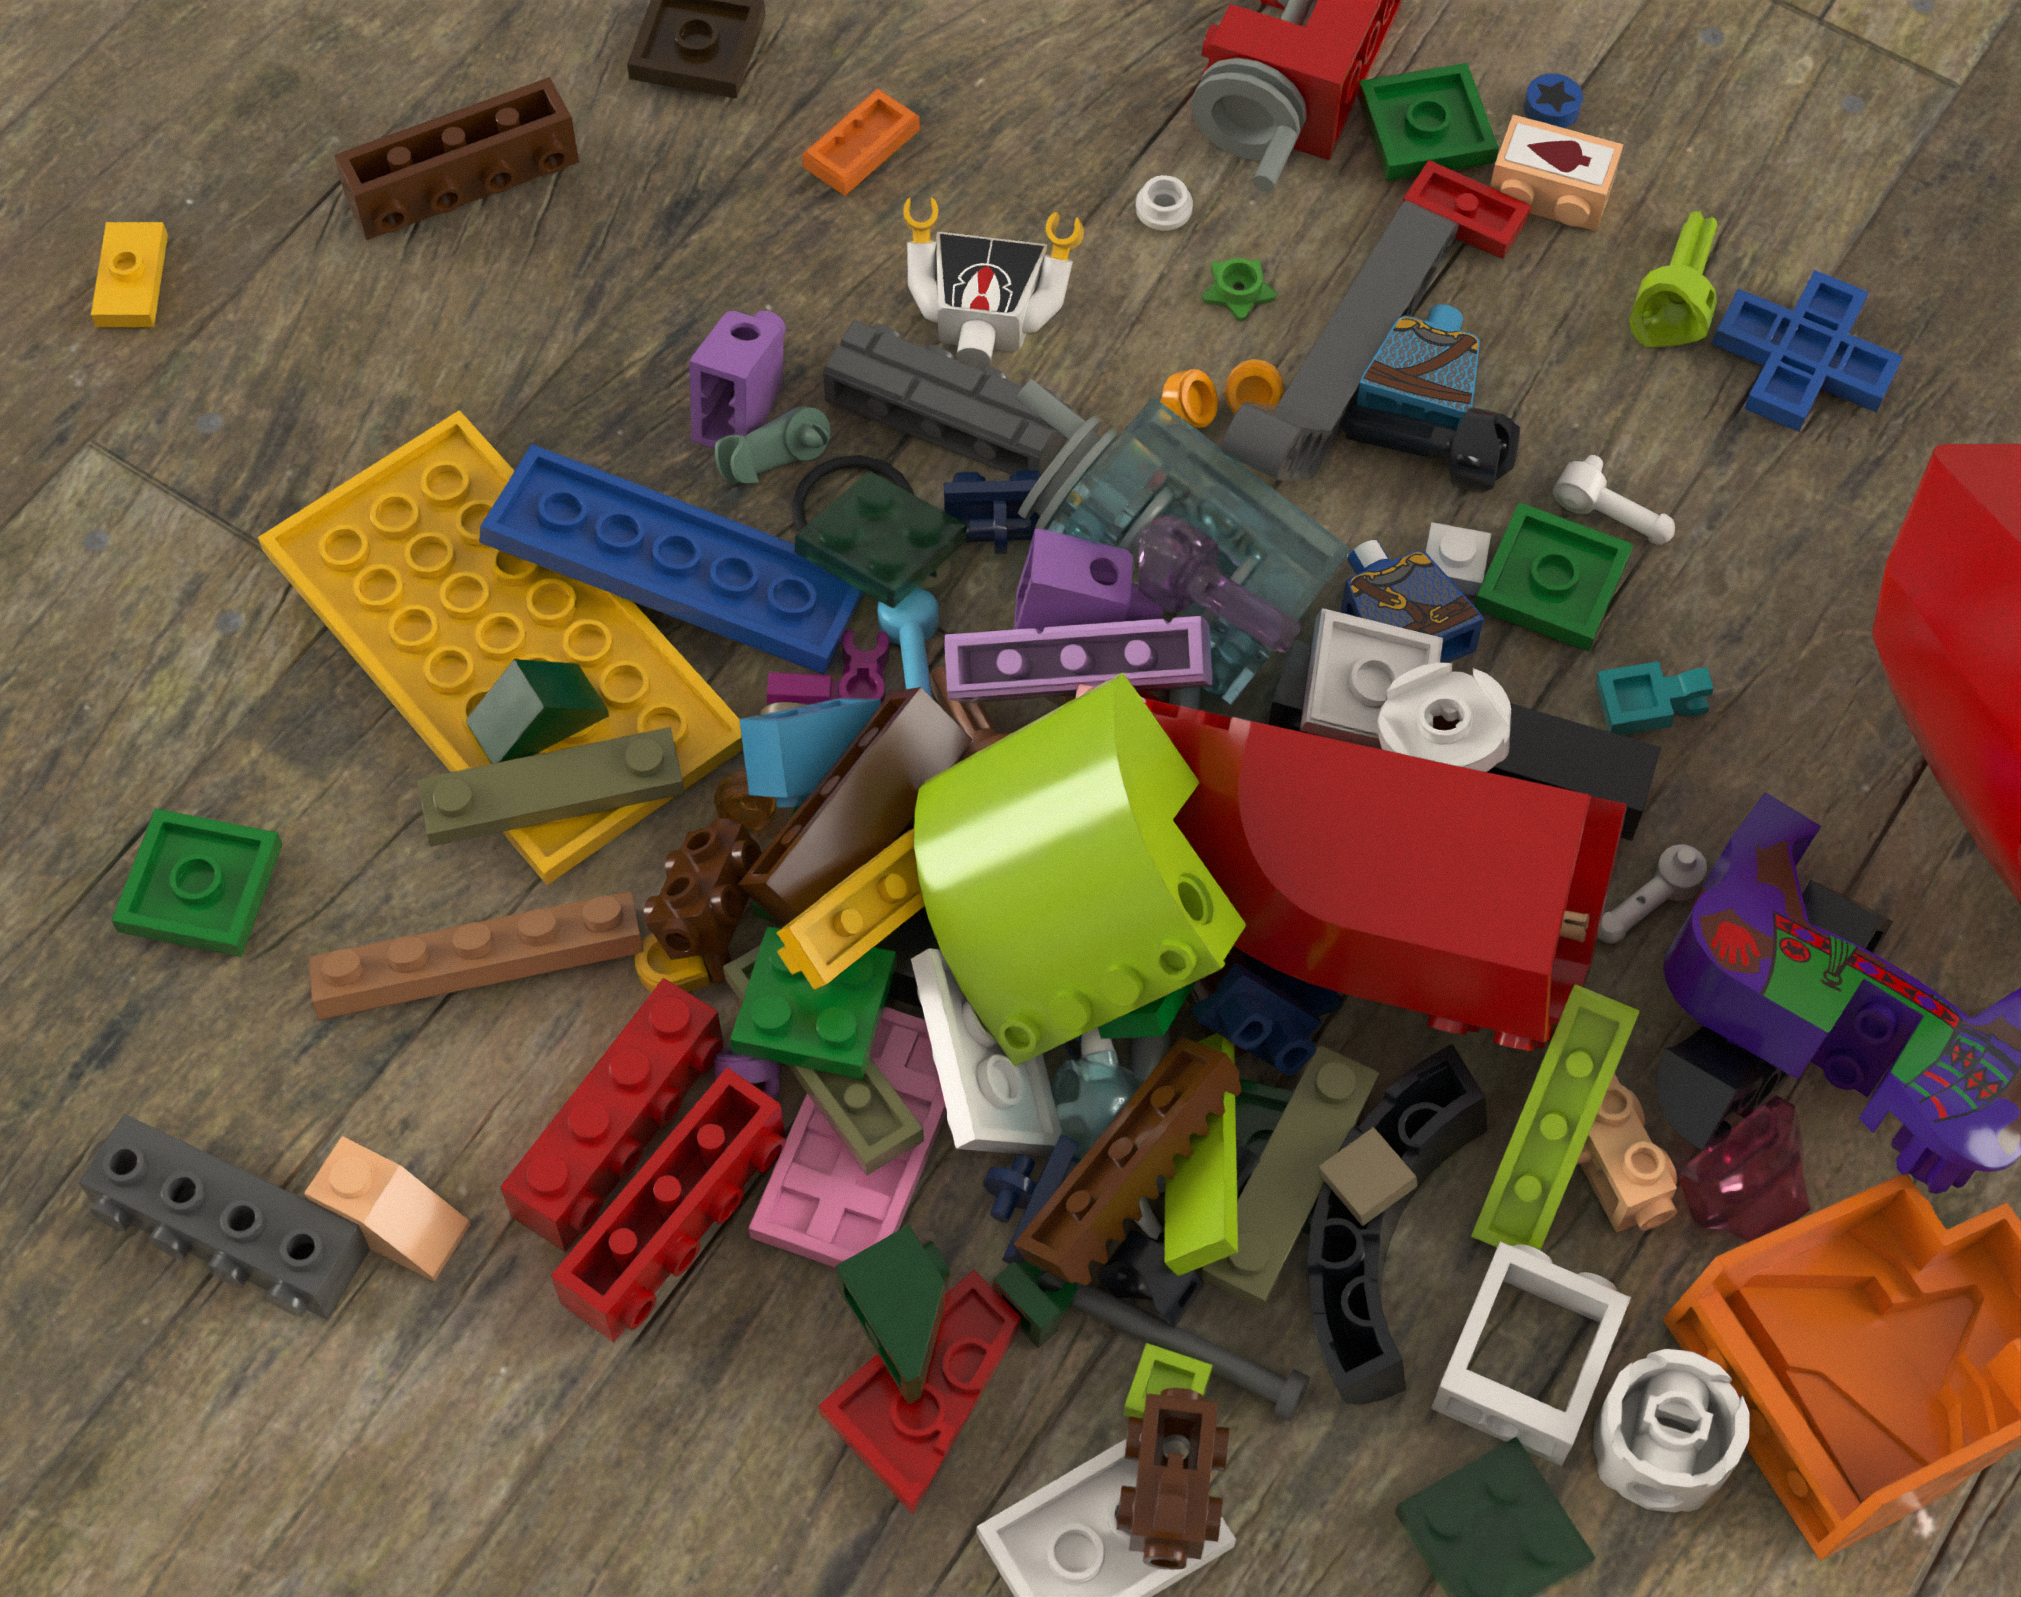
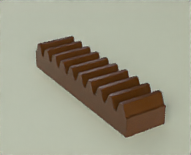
M1182 1036L1176 1041L1014 1242L1013 1245L1028 1263L1071 1284L1078 1282L1085 1286L1089 1285L1092 1280L1088 1264L1091 1260L1102 1264L1108 1261L1105 1243L1109 1238L1120 1243L1123 1242L1126 1238L1122 1225L1125 1217L1139 1222L1143 1217L1139 1204L1141 1197L1145 1196L1156 1200L1159 1196L1156 1178L1162 1175L1173 1179L1176 1172L1172 1158L1176 1153L1189 1158L1192 1155L1189 1140L1191 1134L1195 1133L1206 1137L1209 1133L1206 1115L1211 1112L1222 1117L1225 1113L1222 1095L1228 1092L1238 1096L1242 1092L1238 1076L1240 1072L1229 1056L1224 1052Z

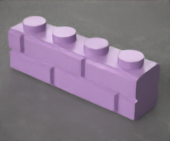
M1201 616L1173 618L1172 622H1167L1165 619L1045 627L1043 632L1036 628L945 635L948 699L961 704L1076 696L1078 684L1097 687L1122 672L1136 691L1212 686L1209 623Z

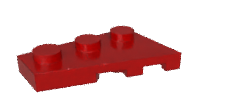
M973 1269L945 1294V1308L920 1399L908 1405L880 1357L876 1354L818 1405L821 1417L913 1515L1019 1331L1021 1317Z

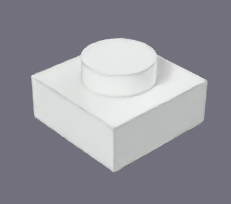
M1431 522L1425 552L1463 594L1477 596L1484 579L1491 533Z

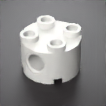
M1663 1349L1649 1353L1645 1359L1637 1360L1634 1364L1630 1363L1619 1372L1594 1421L1593 1450L1598 1461L1597 1471L1600 1479L1609 1488L1617 1490L1624 1498L1648 1510L1675 1513L1699 1509L1713 1494L1721 1489L1738 1464L1749 1441V1410L1743 1395L1739 1399L1736 1390L1729 1384L1732 1378L1720 1365L1690 1351Z

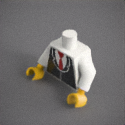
M931 197L932 216L926 222H916L910 216L911 201L908 198L903 209L905 223L913 230V241L907 242L908 287L924 318L938 323V340L944 344L958 345L957 361L978 369L982 366H989L993 350L1015 352L1021 349L1027 333L1037 332L1062 308L1073 263L1072 260L1068 259L1069 251L1076 248L1084 238V228L1077 217L1072 235L1066 239H1059L1056 237V229L1059 225L1060 215L1058 212H1054L1049 216L1045 230L1048 238L1053 242L1051 255H1048L1047 244L946 232H937L936 241H930V230L936 225L939 216L936 201Z

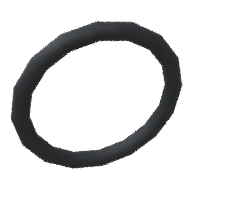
M862 455L835 457L815 466L799 482L791 503L793 523L805 543L825 556L845 561L872 559L894 549L909 533L916 514L914 491L903 474L883 460ZM861 467L877 471L893 481L902 495L904 512L899 526L886 539L869 547L848 549L831 545L815 535L805 519L804 503L809 490L817 481L838 469Z

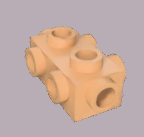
M1614 1073L1577 1164H1580L1616 1233L1637 1224L1642 1231L1650 1230L1666 1223L1678 1212L1671 1200L1677 1190V1175L1669 1155L1664 1149L1653 1144L1644 1128V1112L1638 1098L1631 1090L1620 1084Z

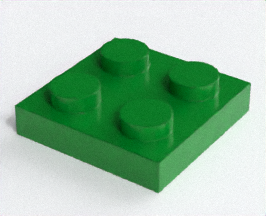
M1468 63L1359 80L1357 97L1387 181L1418 176L1428 160L1450 170L1496 162L1499 147Z
M1519 502L1477 593L1474 606L1481 612L1589 652L1628 563L1634 544Z
M155 808L111 920L115 929L119 933L242 957L283 845L278 832Z
M767 926L730 1038L732 1053L863 1080L897 967L896 952L873 947L829 983L813 989L802 971L795 974L790 973L777 953L779 949L785 946L777 934L780 929Z

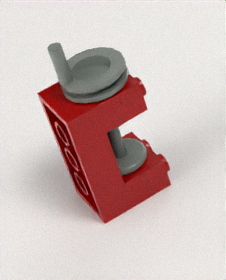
M1261 0L1262 4L1284 10L1281 18H1275L1230 4L1220 25L1212 23L1204 39L1202 57L1208 58L1209 62L1203 71L1200 83L1190 103L1193 120L1203 135L1220 149L1240 158L1261 161L1253 178V184L1257 189L1264 192H1270L1274 189L1292 149L1330 160L1358 100L1359 80L1368 78L1399 11L1402 0ZM1305 17L1309 18L1306 27L1301 26Z

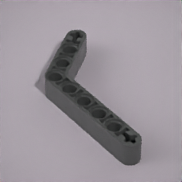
M1405 200L1397 210L1278 405L1274 406L1247 401L1243 403L1225 435L1221 449L1222 454L1277 480L1310 481L1319 470L1342 432L1345 420L1349 418L1351 405L1357 402L1359 385L1364 372L1397 319L1403 316H1412L1445 261L1455 240L1459 224Z

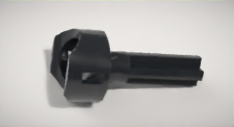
M1352 404L1349 418L1345 420L1344 432H1347L1346 439L1436 460L1449 461L1450 482L1452 486L1479 493L1493 489L1495 481L1514 468L1520 439V426L1514 420L1502 413L1475 407L1468 409L1460 425L1456 428L1451 425Z
M1236 1140L1237 1193L1261 1161L1256 1153L1246 1149L1243 1143ZM1165 1226L1159 1233L1157 1240L1129 1231L1126 1238L1118 1246L1097 1276L1101 1283L1117 1298H1135L1152 1301L1156 1310L1172 1329L1175 1328L1204 1287L1201 1278L1194 1271L1177 1276L1165 1264Z

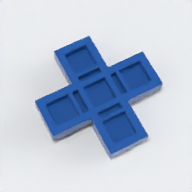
M1816 270L1812 273L1793 311L1738 289L1715 332L1712 344L1764 366L1749 394L1744 409L1800 432L1821 390L1877 413L1903 356L1850 335L1869 292Z

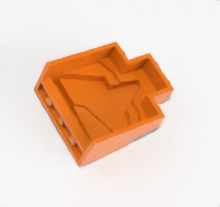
M1907 1174L1898 1175L1716 1256L1662 1319L1683 1351L1695 1352L1720 1365L1732 1378L1729 1384L1736 1390L1739 1399L1743 1395L1749 1410V1441L1746 1448L1820 1561L1883 1530L1950 1493L1971 1475L2002 1460L2009 1453L2021 1448V1221L2007 1202L1946 1230L1935 1214L1931 1203L1920 1193Z

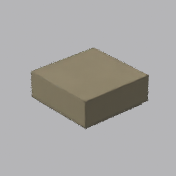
M1374 1127L1319 1165L1320 1177L1362 1226L1417 1187L1416 1175Z

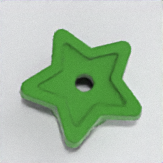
M1234 258L1224 263L1219 261L1211 263L1215 283L1202 294V299L1205 304L1227 306L1238 321H1244L1253 305L1273 302L1277 292L1263 282L1261 261L1257 259L1251 261L1244 258ZM1236 285H1240L1244 289L1235 290L1233 287Z

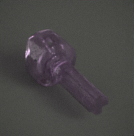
M1165 514L1159 517L1143 530L1138 538L1139 594L1169 613L1180 612L1196 601L1274 651H1279L1283 654L1291 648L1292 638L1300 633V623L1216 569L1220 552L1218 542L1181 517L1172 514ZM1171 534H1173L1182 543H1179L1175 539L1171 538Z

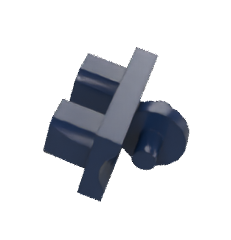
M1038 470L1017 471L1010 477V481H986L985 477L981 476L978 472H957L952 482H944L945 542L994 541V553L1007 554V541L1032 540L1040 515L1035 512L1028 520H1025L1018 514V511L1034 485L1042 476ZM1054 524L1048 531L1054 532Z
M1237 962L1228 970L1227 975L1219 980L1217 991L1209 998L1198 1001L1191 1008L1199 1023L1288 1076L1296 1074L1316 1053V1047L1309 1035L1322 1022L1315 1010L1272 985L1270 979L1256 969H1246Z
M1061 1134L1037 1184L1029 1178L1035 1161L1023 1154L1016 1156L1011 1169L992 1167L988 1170L983 1180V1186L991 1195L997 1198L990 1212L991 1217L1000 1222L1007 1223L1015 1207L1025 1209L1002 1261L1009 1264L1014 1261L1017 1265L1025 1261L1023 1255L1013 1244L1081 1161V1159L1074 1156L1079 1142Z

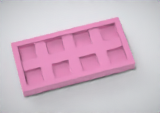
M884 1007L870 1054L871 1059L922 1126L924 1142L871 1174L866 1175L813 1100L806 1093L750 1223V1238L836 1268V1265L899 1230L947 1113L938 1071L932 1057V1046L925 1020Z

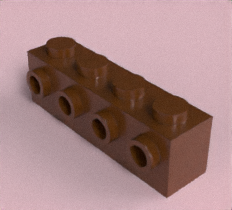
M550 77L334 155L346 201L366 241L386 233L396 232L405 226L437 214L450 212L459 206L494 193H502L513 186L540 176L556 173L565 167L579 162L572 117Z
M922 687L891 692L738 885L782 927L786 926L831 889L891 845L898 836L900 837L913 829L919 788L926 780L961 762L962 760L959 757L973 739Z

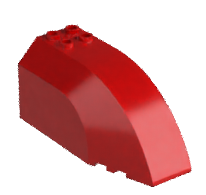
M1078 684L1076 698L1095 687ZM1141 697L1199 780L1198 786L1174 817L1173 821L1246 924L1244 930L1234 943L1235 947L1268 966L1307 983L1340 993L1429 1014L1426 1026L1462 1035H1467V1031L1479 1033L1480 1027L1495 1030L1494 1043L1526 1051H1534V1047L1544 1049L1546 1042L1552 1040L1574 984L1585 987L1591 970L1628 804ZM1565 911L1589 914L1588 929H1585L1586 937L1584 942L1559 937Z

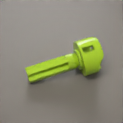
M1701 211L1689 213L1687 222L1683 223L1670 266H1662L1652 270L1642 279L1629 323L1631 332L1643 346H1675L1706 338L1717 304L1714 287L1702 275L1717 229V221L1714 217L1704 219Z

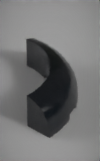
M1810 880L1802 894L1810 924L1834 933L1872 953L1876 952L1893 923L1892 920L1861 903L1813 880ZM1705 1026L1701 1027L1683 1042L1673 1047L1664 1048L1656 1072L1658 1101L1669 1124L1689 1143L1701 1150H1705L1720 1144L1729 1137L1732 1125L1728 1121L1736 1114L1744 1119H1751L1785 1082L1789 1074L1737 1044H1728L1725 1037Z
M1453 1044L1422 1060L1394 1081L1386 1089L1384 1099L1371 1110L1358 1128L1354 1126L1350 1130L1338 1150L1339 1152L1374 1127L1416 1175L1417 1187L1363 1226L1325 1181L1319 1192L1311 1223L1307 1255L1309 1300L1314 1330L1325 1365L1340 1397L1347 1404L1363 1405L1372 1403L1406 1390L1403 1359L1391 1337L1382 1310L1381 1290L1383 1271L1389 1244L1401 1215L1426 1178L1449 1156L1465 1144L1487 1132L1486 1097Z

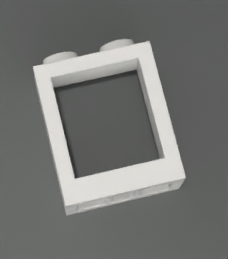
M1500 1241L1431 1409L1562 1466L1573 1446L1631 1297L1618 1292L1615 1285L1602 1276L1588 1272L1573 1273L1552 1264V1260L1548 1255L1534 1247L1522 1244L1510 1246ZM1503 1281L1600 1323L1565 1412L1467 1370L1469 1361Z

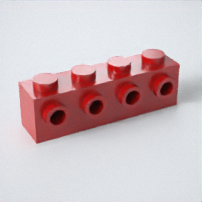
M663 978L500 1186L510 1216L566 1252L579 1233L585 1232L594 1223L603 1207L605 1199L618 1182L632 1173L643 1155L644 1148L659 1128L667 1125L674 1118L682 1105L685 1094L698 1077L707 1073L712 1068V1058L716 1053L722 1051L724 1045L718 1011Z
M726 1067L551 1274L560 1304L613 1343L627 1327L630 1330L638 1328L651 1313L657 1300L655 1293L671 1274L675 1277L680 1276L692 1264L700 1249V1242H698L714 1222L718 1224L724 1223L737 1209L743 1197V1186L757 1170L761 1173L766 1172L779 1158L786 1143L781 1104Z

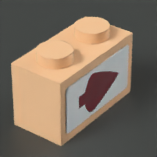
M1513 114L1494 165L1490 187L1531 205L1530 214L1559 221L1568 226H1577L1597 232L1615 179L1624 144Z

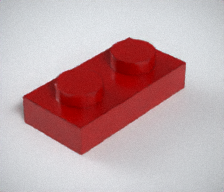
M1428 160L1402 201L1403 203L1405 200H1408L1457 222L1459 228L1455 238L1501 259H1504L1527 223L1531 210V205L1430 160Z

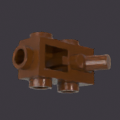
M721 818L714 820L710 827L688 832L681 849L671 851L667 855L665 862L667 879L660 894L650 896L644 906L646 925L669 958L673 960L703 956L712 983L726 981L723 966L732 961L728 946L750 898L738 884L762 855L758 843L752 839L743 823L738 824L730 819Z
M1168 1388L1162 1390L1160 1395L1146 1393L1143 1417L1129 1416L1124 1459L1138 1461L1136 1487L1121 1486L1117 1529L1131 1531L1129 1551L1143 1552V1563L1158 1569H1183L1186 1567L1187 1558L1201 1560L1205 1540L1218 1542L1223 1498L1209 1496L1211 1471H1225L1229 1428L1216 1426L1218 1402L1203 1400V1396L1200 1393L1189 1389ZM1169 1441H1180L1186 1445L1189 1453L1185 1459H1183L1184 1454L1169 1453L1167 1458L1164 1454L1163 1446Z

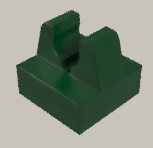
M1027 1260L1018 1265L1013 1261L993 1279L992 1289L1021 1317L1020 1330L1039 1349L1059 1330V1324L1076 1299L1078 1287L1075 1282L1073 1284L1067 1282L1058 1291L1043 1292L1038 1287V1280L1047 1271L1028 1263Z

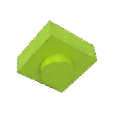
M1146 1343L1124 1406L1123 1415L1127 1417H1143L1146 1393L1160 1395L1162 1390L1168 1388L1189 1389L1200 1393L1204 1397L1213 1365Z

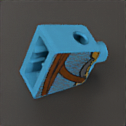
M1440 304L1433 306L1429 311L1426 321L1410 316L1398 318L1361 378L1356 405L1458 428L1464 415L1473 405L1480 339L1474 334L1460 331L1464 320L1463 315L1459 310L1449 305Z

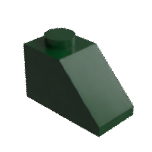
M907 1225L836 1265L840 1294L909 1405L920 1399L945 1308L944 1280L950 1277V1273L945 1260L931 1240L921 1244L910 1225Z

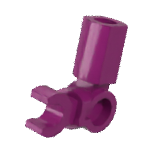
M846 630L842 639V659L845 666L841 680H832V675L769 672L767 705L779 702L809 705L838 698L880 699L882 704L885 700V672L883 668H885L889 658V638L886 632H878L877 646L874 649L862 651L854 645V631Z

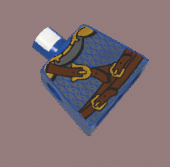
M1370 540L1360 544L1349 554L1347 560L1356 575L1345 582L1341 613L1443 638L1440 663H1449L1476 652L1484 618L1426 552L1414 551L1391 561L1380 542Z

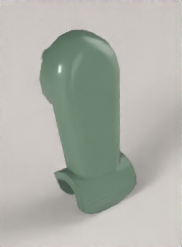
M799 406L788 410L746 436L736 434L723 437L715 444V460L720 475L730 484L738 482L745 484L758 483L759 478L757 474L799 460L808 461L815 459L824 452L829 443L831 434L830 423L826 415L819 409Z

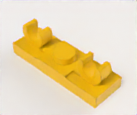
M914 828L903 834L777 932L785 945L777 953L791 974L802 971L813 989L826 985L925 906L917 874Z

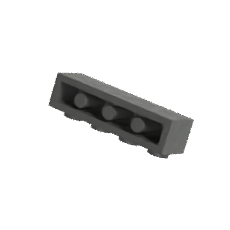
M123 1114L78 1182L93 1204L90 1212L106 1225L122 1232H126L128 1227L132 1225L151 1234L148 1240L164 1253L180 1260H184L187 1254L190 1253L209 1262L207 1269L217 1278L237 1288H243L247 1281L268 1291L266 1297L270 1302L298 1317H302L305 1311L308 1310L328 1320L370 1251L358 1224L126 1114Z

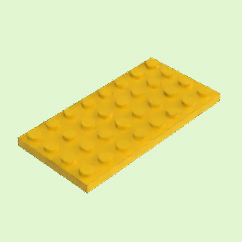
M460 410L258 537L262 551L450 772L490 764L467 727L466 719L514 659L579 664L609 712V717L535 755L671 727L684 790H686L743 750L739 718L633 601L479 543L480 526L513 475L514 470ZM675 796L504 831L502 833L544 883L549 885Z

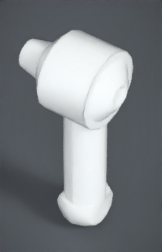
M1590 455L1583 462H1570L1553 488L1555 500L1568 511L1576 514H1587L1596 509L1648 536V540L1656 545L1665 544L1674 537L1675 523L1671 517L1666 514L1658 515L1606 488L1607 481L1601 473L1603 461L1598 456Z
M1684 844L1673 845L1667 848L1660 856L1654 878L1611 912H1603L1598 939L1604 943L1615 944L1624 939L1626 932L1667 899L1687 901L1695 897L1701 889L1707 872L1706 859L1701 852L1692 846Z

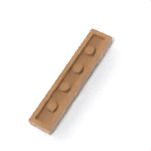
M632 891L598 896L588 900L544 909H535L505 917L472 922L461 926L309 956L312 1002L317 1018L321 1020L644 952Z

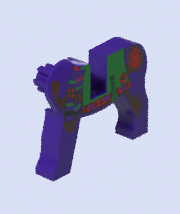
M1765 792L1730 838L1703 883L1704 893L1696 901L1665 954L1663 964L1664 976L1672 995L1681 1007L1697 1020L1701 1027L1706 1026L1725 1037L1728 1044H1737L1797 1080L1810 1061L1824 1070L1825 1077L1835 1087L1843 1090L1855 1089L1866 1097L1871 1094L1882 1078L1859 1119L1873 1133L1889 1110L1903 1123L1892 1140V1148L1900 1152L1896 1158L1897 1170L1901 1175L1911 1174L1917 1180L1927 1184L1928 1192L1934 1194L1946 1192L1951 1185L1956 1188L1964 1187L1975 1170L1994 1172L2009 1168L2021 1156V988L1973 1018H1970L1934 990L1890 962L1834 933L1810 924L1796 867L1821 826Z

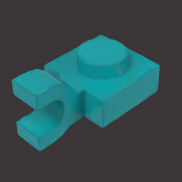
M1659 661L1597 671L1595 682L1608 732L1618 735L1672 727L1673 710L1685 716L1708 713L1709 705L1706 696L1712 695L1714 690L1708 667L1685 671L1679 675L1663 677Z

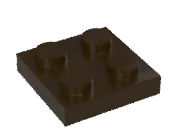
M651 0L627 63L629 79L737 99L766 16L764 1Z

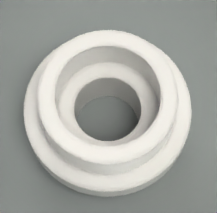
M1162 175L1146 182L1137 194L1135 209L1138 218L1148 227L1162 231L1174 230L1183 226L1190 219L1193 200L1181 180L1173 176Z

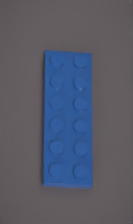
M531 444L480 526L479 543L821 674H825L846 630L868 590L871 573L533 444Z

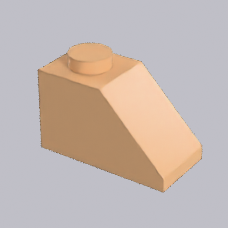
M341 1136L304 1192L309 1202L358 1224L370 1250L433 1282L436 1281L471 1225L466 1217L401 1165Z

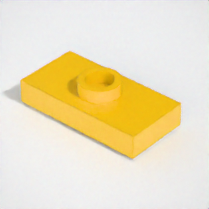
M106 222L91 310V317L95 327H154L168 239L164 222Z

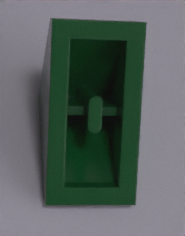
M514 659L466 719V723L490 764L533 756L609 717V712L579 664Z

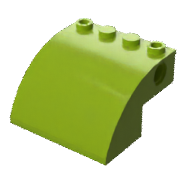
M1123 672L926 780L918 791L915 807L914 848L918 880L928 919L942 955L961 991L1014 1066L1222 969L1225 965L1223 960L1246 926L1241 916L1173 821L1174 817L1198 786L1199 780Z

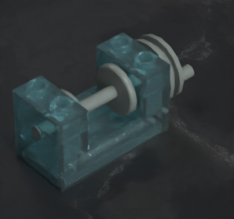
M1030 379L1019 392L1016 399L1063 434L1069 441L1034 485L1021 505L1018 514L1025 520H1028L1036 512L1040 515L1035 526L1037 529L1090 540L1095 546L1098 543L1127 549L1133 554L1140 545L1212 602L1202 613L1201 617L1209 623V627L1218 616L1219 618L1210 629L1212 686L1203 688L1211 693L1218 694L1232 705L1351 553L1352 549L1238 461L1222 454L1221 448L1155 397H1152L1120 435L1110 429L1101 437L1097 434L1102 423L1101 420L1093 415L1085 421Z

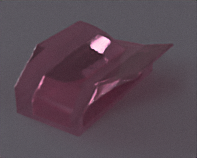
M1777 1095L1736 1125L1725 1141L1712 1148L1705 1149L1677 1171L1692 1220L1706 1229L1726 1230L1747 1242L1795 1222L1810 1210L1803 1174L1804 1148L1796 1107Z

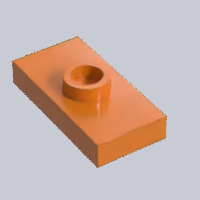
M877 88L802 154L803 168L843 196H846L920 130V116Z

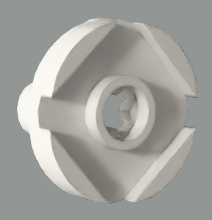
M1431 663L1405 672L1393 681L1386 691V701L1381 707V711L1379 709L1378 735L1382 750L1483 772L1489 771L1497 763L1503 761L1509 753L1511 729L1510 701L1500 684L1487 673L1473 668L1472 676L1464 672H1453L1452 663ZM1442 715L1447 721H1454L1456 719L1461 721L1456 725V728L1451 730H1437L1433 728V718Z

